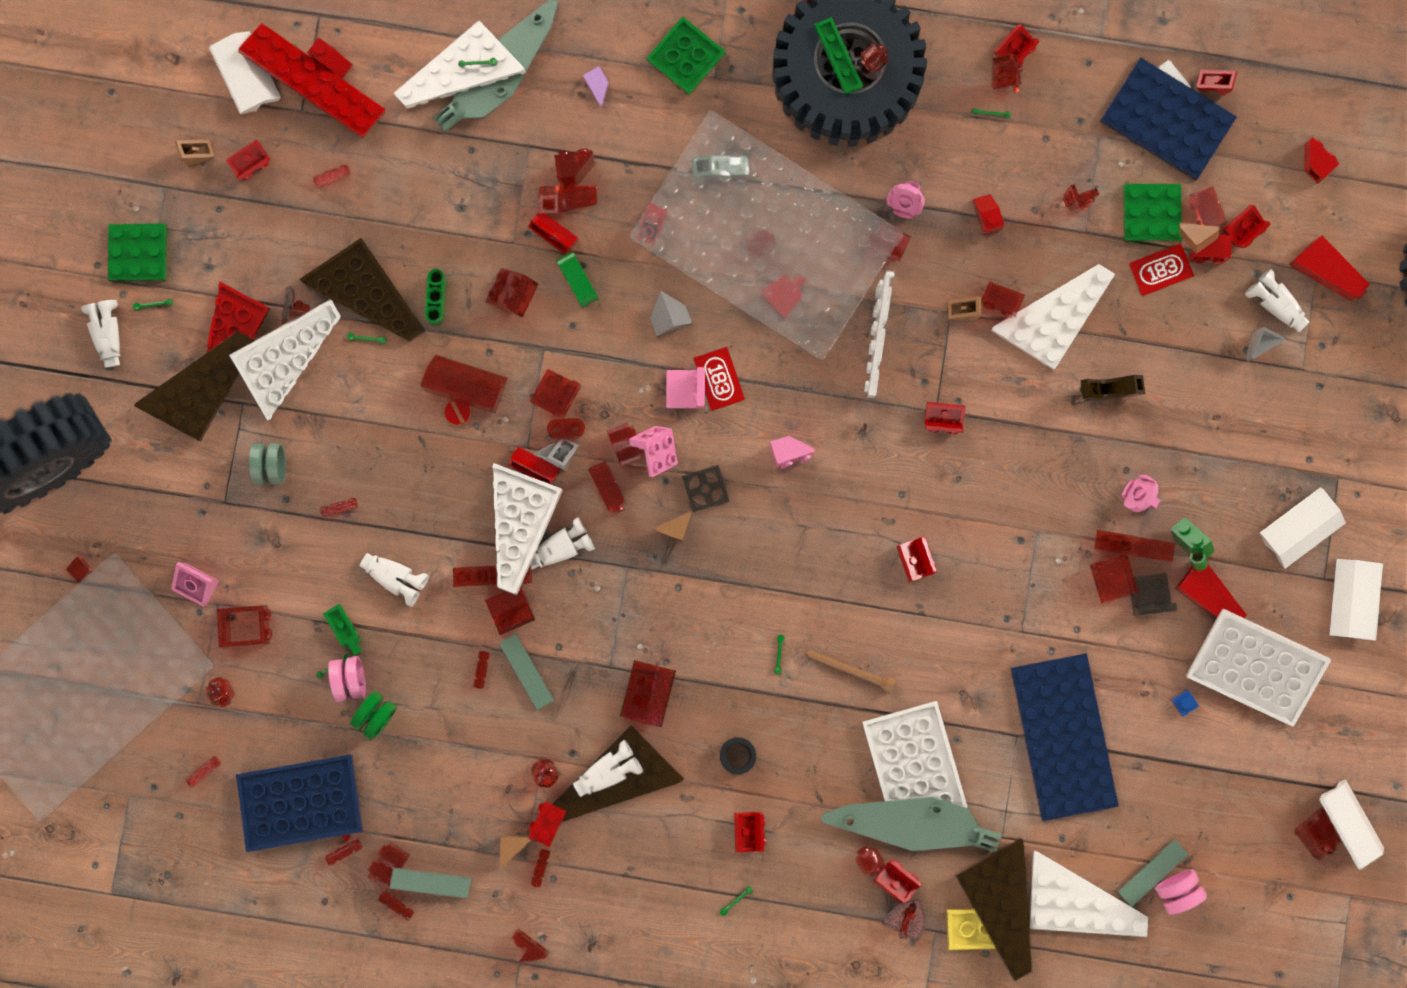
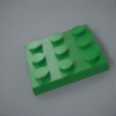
M682 16L648 55L646 60L690 96L722 59L726 51Z
M1181 184L1123 185L1124 241L1182 240L1179 235V226L1182 223Z
M108 224V281H167V224Z

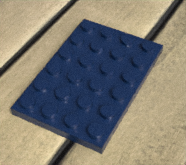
M1140 57L1100 122L1196 181L1237 116Z
M352 754L236 774L246 852L363 832Z

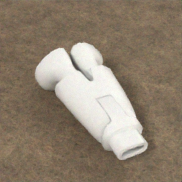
M1269 269L1258 279L1259 282L1253 284L1245 292V295L1248 298L1258 296L1263 299L1260 302L1261 306L1276 318L1289 325L1290 328L1294 327L1300 332L1309 321L1304 317L1305 313L1302 312L1300 305L1283 283L1277 284L1274 271ZM1264 286H1267L1271 292L1269 293Z
M105 300L97 302V304L92 303L81 307L83 314L89 316L90 322L87 323V326L105 368L120 365L118 358L121 357L119 354L117 317H111V311L118 306L117 300ZM99 310L102 316L101 320H99L98 316Z
M577 517L573 520V528L567 531L566 528H563L538 546L530 564L532 570L539 566L542 568L546 565L555 564L579 555L577 551L579 549L585 548L588 551L595 549L588 534L575 542L571 541L573 538L587 533L580 518Z
M367 553L360 563V567L365 569L366 573L370 574L375 581L396 596L401 593L405 597L406 605L409 607L416 603L419 592L405 586L408 582L416 589L422 590L429 579V575L425 573L417 576L412 575V569L377 555L372 556Z
M625 740L620 742L619 750L615 755L609 752L580 776L578 781L573 783L580 797L586 793L591 794L626 779L625 774L628 772L635 774L643 772L640 763L635 757L628 760L625 764L619 765V762L633 756V752Z

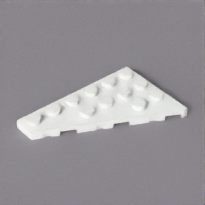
M478 21L394 92V95L408 109L418 104L428 103V100L438 97L442 99L455 95L458 92L468 91L469 88L480 85L482 87L495 83L498 80L509 79V76L519 73L524 74L526 71L491 32ZM496 58L498 62L496 66L482 64L459 67L458 65L460 60L466 62Z
M1098 264L998 323L991 331L1054 370L1115 274Z
M886 271L883 280L879 281L875 291L877 302L873 309V317H876V321L873 322L871 327V336H874V339L871 340L868 352L872 357L871 362L867 363L866 373H869V381H865L864 386L867 398H875L877 393L878 366H880L885 339L884 325H886L892 292V287H889L894 277V272Z
M332 300L326 301L229 355L267 421L272 418L271 416L278 406L281 405L284 397L288 395L297 378L320 348L321 343L341 316Z
M494 463L493 488L498 571L497 586L499 589L517 595L563 490Z
M1033 851L1029 911L1030 929L1147 937V916L1041 853Z

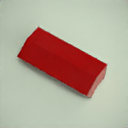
M541 210L531 219L528 226L529 229L564 255L579 240L577 236Z
M517 446L508 466L550 485L553 484L561 470Z

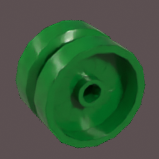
M376 690L362 703L349 723L356 730H360L366 725L363 735L371 741L387 726L398 708L390 701L382 705L384 696Z

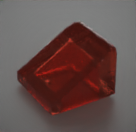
M77 556L66 569L78 584L94 571L80 556Z

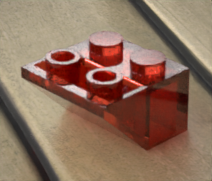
M586 148L579 149L574 153L562 151L558 153L559 155H554L560 187L579 185L595 165L593 151Z
M501 268L500 272L496 275V280L488 292L485 302L512 315L523 318L539 283L522 273Z
M523 585L520 586L517 595L504 591L485 599L499 635H503L536 620Z

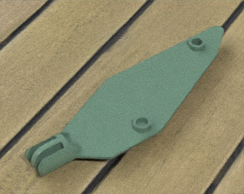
M548 0L498 39L508 52L524 67L526 72L552 27L558 5L557 0ZM525 73L509 76V79L498 80L495 83L482 87L480 85L475 86L465 92H458L452 103L436 114L433 119L446 132L463 118H484L514 95Z
M934 797L851 804L821 815L822 822L911 851L976 846L996 853V847L1000 843L997 839L1002 837V834L979 827L968 808ZM849 818L853 819L851 823H847L846 820Z

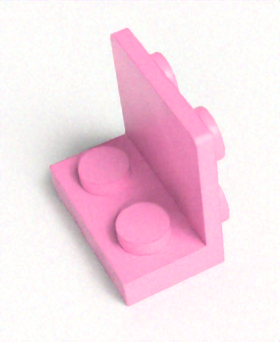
M697 367V370H667V408H705V367Z
M654 426L629 439L630 446L639 447L641 450L644 449L650 477H654L677 465L672 428Z

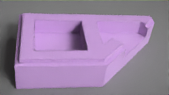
M597 67L584 74L583 78L601 107L603 106L609 83L601 68Z

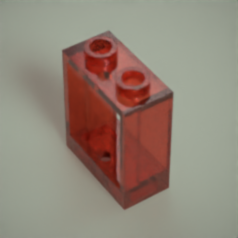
M606 461L589 468L588 471L610 513L614 512V514L624 511V506H627V503Z
M259 605L217 609L219 648L270 644L272 630L269 628L271 611L268 609V606ZM258 611L260 639L231 642L230 613Z

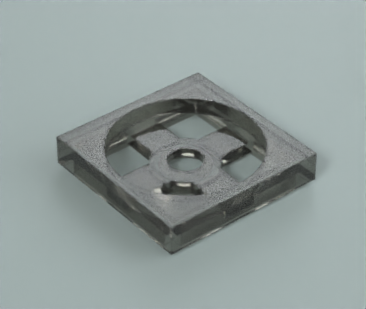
M719 465L682 476L693 513L730 502ZM709 472L716 475L719 481L707 482L705 473ZM698 476L700 485L697 488L690 489L691 480L693 477ZM704 485L709 486L707 493L702 491ZM722 489L720 498L714 502L711 494L714 490ZM704 496L706 505L698 504L692 497Z

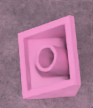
M178 562L171 590L205 607L219 580L187 563Z

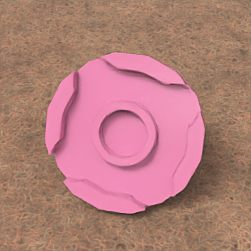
M909 181L891 188L887 196V205L894 209L893 213L895 215L910 219L914 215L921 214L925 205V198L920 192L919 184Z
M1139 475L1138 477L1140 478L1128 482L1122 494L1124 506L1133 512H1141L1148 507L1157 509L1160 499L1157 498L1158 484L1153 478L1148 475Z

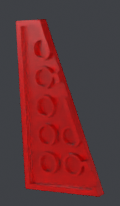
M219 281L214 317H212L207 342V352L237 331L254 339L270 308Z

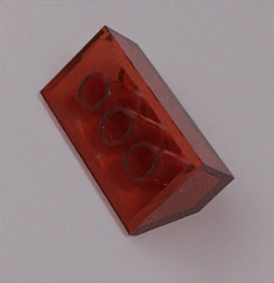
M435 354L425 371L420 386L423 391L496 414L508 378Z

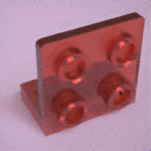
M547 369L530 402L564 420L581 385L574 380L571 381Z

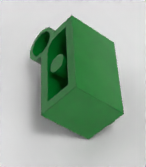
M1185 517L1170 530L1174 541L1190 554L1192 567L1197 571H1201L1207 567V558L1215 552L1212 541Z

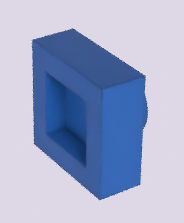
M1185 690L1171 699L1182 717L1199 707L1189 690Z

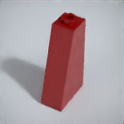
M1323 235L1315 239L1289 264L1294 269L1349 301L1363 297L1367 293L1365 289L1370 285Z
M1209 564L1201 571H1197L1191 566L1175 587V590L1215 620L1222 608L1244 619L1247 616Z

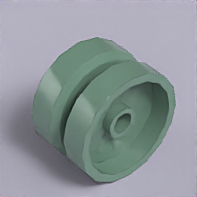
M253 443L251 445L249 469L253 485H266L268 480L272 485H283L286 476V457L282 443H270L268 447L264 443Z

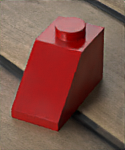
M319 37L307 52L310 57L342 79L353 66L335 48Z
M989 194L972 200L983 236L1001 231L1005 224L1000 208L992 195Z

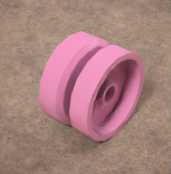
M359 656L349 657L345 663L341 659L329 662V680L335 701H348L350 695L353 699L365 698L366 681Z
M1195 870L1179 872L1156 885L1155 890L1158 896L1166 899L1163 905L1169 915L1189 910L1207 898L1203 886L1197 885L1199 878Z

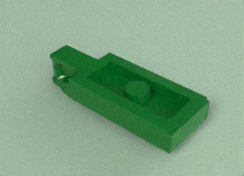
M339 603L324 612L323 615L341 646L346 650L350 648L354 656L361 654L363 651L358 644L361 642L360 636L342 605Z

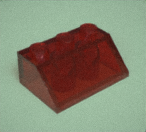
M634 660L620 716L644 724L662 727L676 670Z

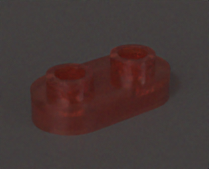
M578 418L554 419L548 423L547 433L549 437L555 440L576 439L584 435L585 424ZM575 426L579 427L577 432L572 431ZM554 428H559L560 432L554 433L553 430Z

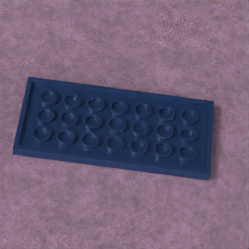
M1087 653L1010 668L1041 821L1119 807Z

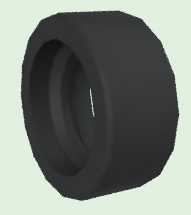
M734 737L723 744L720 750V761L728 772L741 775L753 768L756 762V751L749 740L742 737ZM741 744L749 751V760L742 767H734L727 760V751L733 745Z

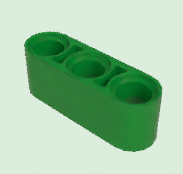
M573 251L556 260L582 308L599 299Z
M437 268L430 270L427 275L425 318L432 326L441 325L445 319L447 278ZM435 275L442 276L441 281L438 283L433 282V277ZM434 294H440L438 301H432L431 298ZM438 312L439 318L434 321L431 320V314Z

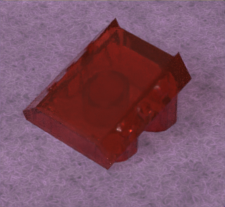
M1127 554L1090 565L1101 603L1139 593Z
M1323 806L1295 828L1294 835L1299 837L1311 852L1312 857L1319 860L1325 855L1333 854L1336 851V846L1343 842Z

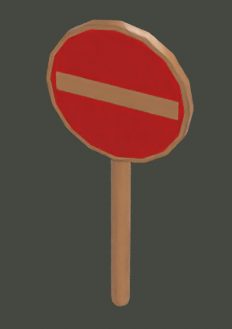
M500 387L470 404L462 398L451 399L444 407L443 414L446 421L453 426L465 425L471 418V407L502 391V388Z

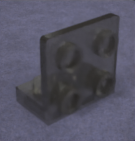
M1167 573L1128 578L1133 616L1177 611L1176 603H1171Z

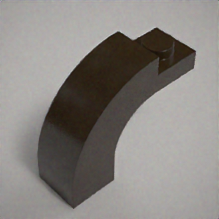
M1143 375L1081 380L1080 392L1086 401L1119 399L1146 394Z

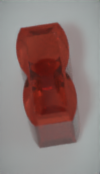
M627 422L607 430L608 437L621 467L642 459L641 454L644 453V450L639 449V447L630 446L629 439L637 435L633 425L629 426Z
M392 842L388 846L384 844L378 853L381 856L378 862L373 861L367 870L370 872L368 878L386 890L390 887L393 867L403 868L410 857L409 853Z

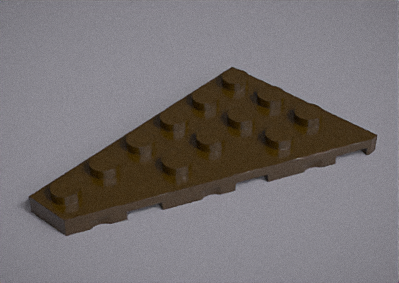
M362 238L300 278L303 284L409 342L426 332Z
M237 331L140 399L134 406L201 442L239 374L229 355L255 340Z
M631 725L592 765L609 752L615 755L619 750L620 742L625 740L630 746L633 756L619 762V765L621 766L635 757L640 763L643 772L641 774L628 772L625 774L626 779L591 794L586 793L582 797L579 796L572 784L553 805L566 810L563 822L680 783L684 778Z
M1020 838L955 875L1014 981L1032 972L1024 842Z

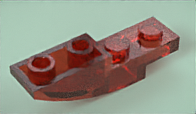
M1097 530L1094 549L1172 563L1176 543Z
M530 564L522 584H532V564ZM497 566L453 568V587L497 586Z

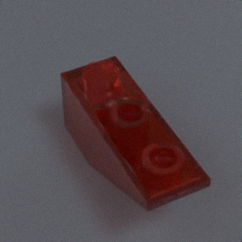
M540 186L538 195L539 213H560L597 204V186Z

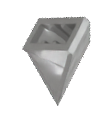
M660 291L650 317L656 336L692 324L686 305Z
M1265 327L1258 329L1252 333L1246 355L1247 362L1284 342L1286 339Z
M562 437L560 440L533 454L566 471L579 445Z

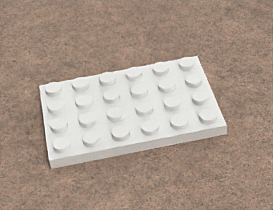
M1222 608L1186 676L1294 727L1330 664L1331 659Z
M937 701L862 722L884 801L934 797L968 808Z

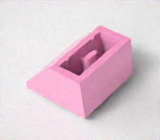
M790 436L771 441L769 445L776 467L781 466V469L791 467L793 462L798 460L799 463L809 461L814 454V448Z

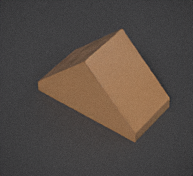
M209 139L175 141L179 158L187 166L215 157Z
M1180 223L1179 235L1197 254L1218 239L1219 226Z
M981 296L948 301L949 320H978L981 316Z
M689 511L655 527V529L660 534L683 541L692 515Z
M502 835L500 837L499 865L503 867L532 839L525 835Z

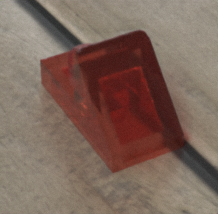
M519 928L512 937L518 947L522 949L525 947L527 949L519 962L544 959L549 954L547 949Z

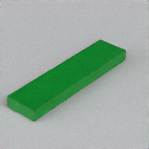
M830 17L814 24L816 33L844 94L847 95L863 88V84L833 18Z

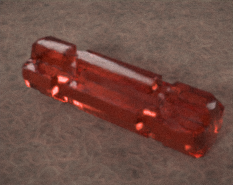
M344 164L339 166V169L334 168L322 173L323 175L314 176L313 181L319 187L324 185L325 182L329 183L340 179L341 176L350 175V170Z
M356 498L347 499V501L333 503L330 506H323L320 508L322 517H328L331 514L348 511L349 508L351 510L358 507V502Z
M479 651V661H477L475 672L476 679H474L473 683L475 688H484V678H486L488 667L487 660H489L490 656L488 651Z
M216 756L209 759L208 763L203 764L193 773L194 775H190L186 779L187 784L190 787L197 785L200 780H203L213 769H216L221 764L220 760Z
M355 839L350 845L346 844L335 850L334 854L326 855V862L329 866L336 864L337 860L341 861L354 854L353 851L361 850L363 848L362 843L359 839Z
M541 849L538 857L540 858L537 859L533 873L534 877L531 880V885L534 887H540L542 884V877H544L548 863L547 859H549L551 853L547 849Z
M383 892L379 896V902L387 904L386 907L398 915L401 914L405 920L408 921L413 916V910L409 907L406 908V905L394 897L391 898V895L387 892Z

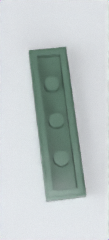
M517 634L500 642L502 650L536 709L539 710L554 701Z
M1173 839L1117 892L1133 907L1189 854Z
M393 867L390 889L468 898L471 878Z

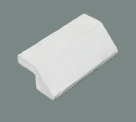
M250 31L234 33L209 47L240 114L255 112L262 104L276 102L281 98L271 75L238 52L239 47L251 35Z
M1320 487L1261 531L1260 535L1265 546L1275 552L1280 565L1286 569L1346 524L1341 510Z
M1348 559L1336 560L1330 636L1376 641L1383 570L1382 563Z
M1346 779L1338 782L1335 789L1323 793L1320 801L1358 869L1364 868L1383 855L1384 847Z

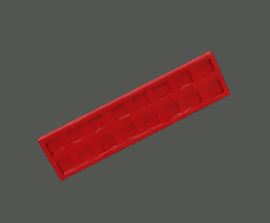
M263 23L254 30L238 49L241 55L362 139L385 113L384 107Z

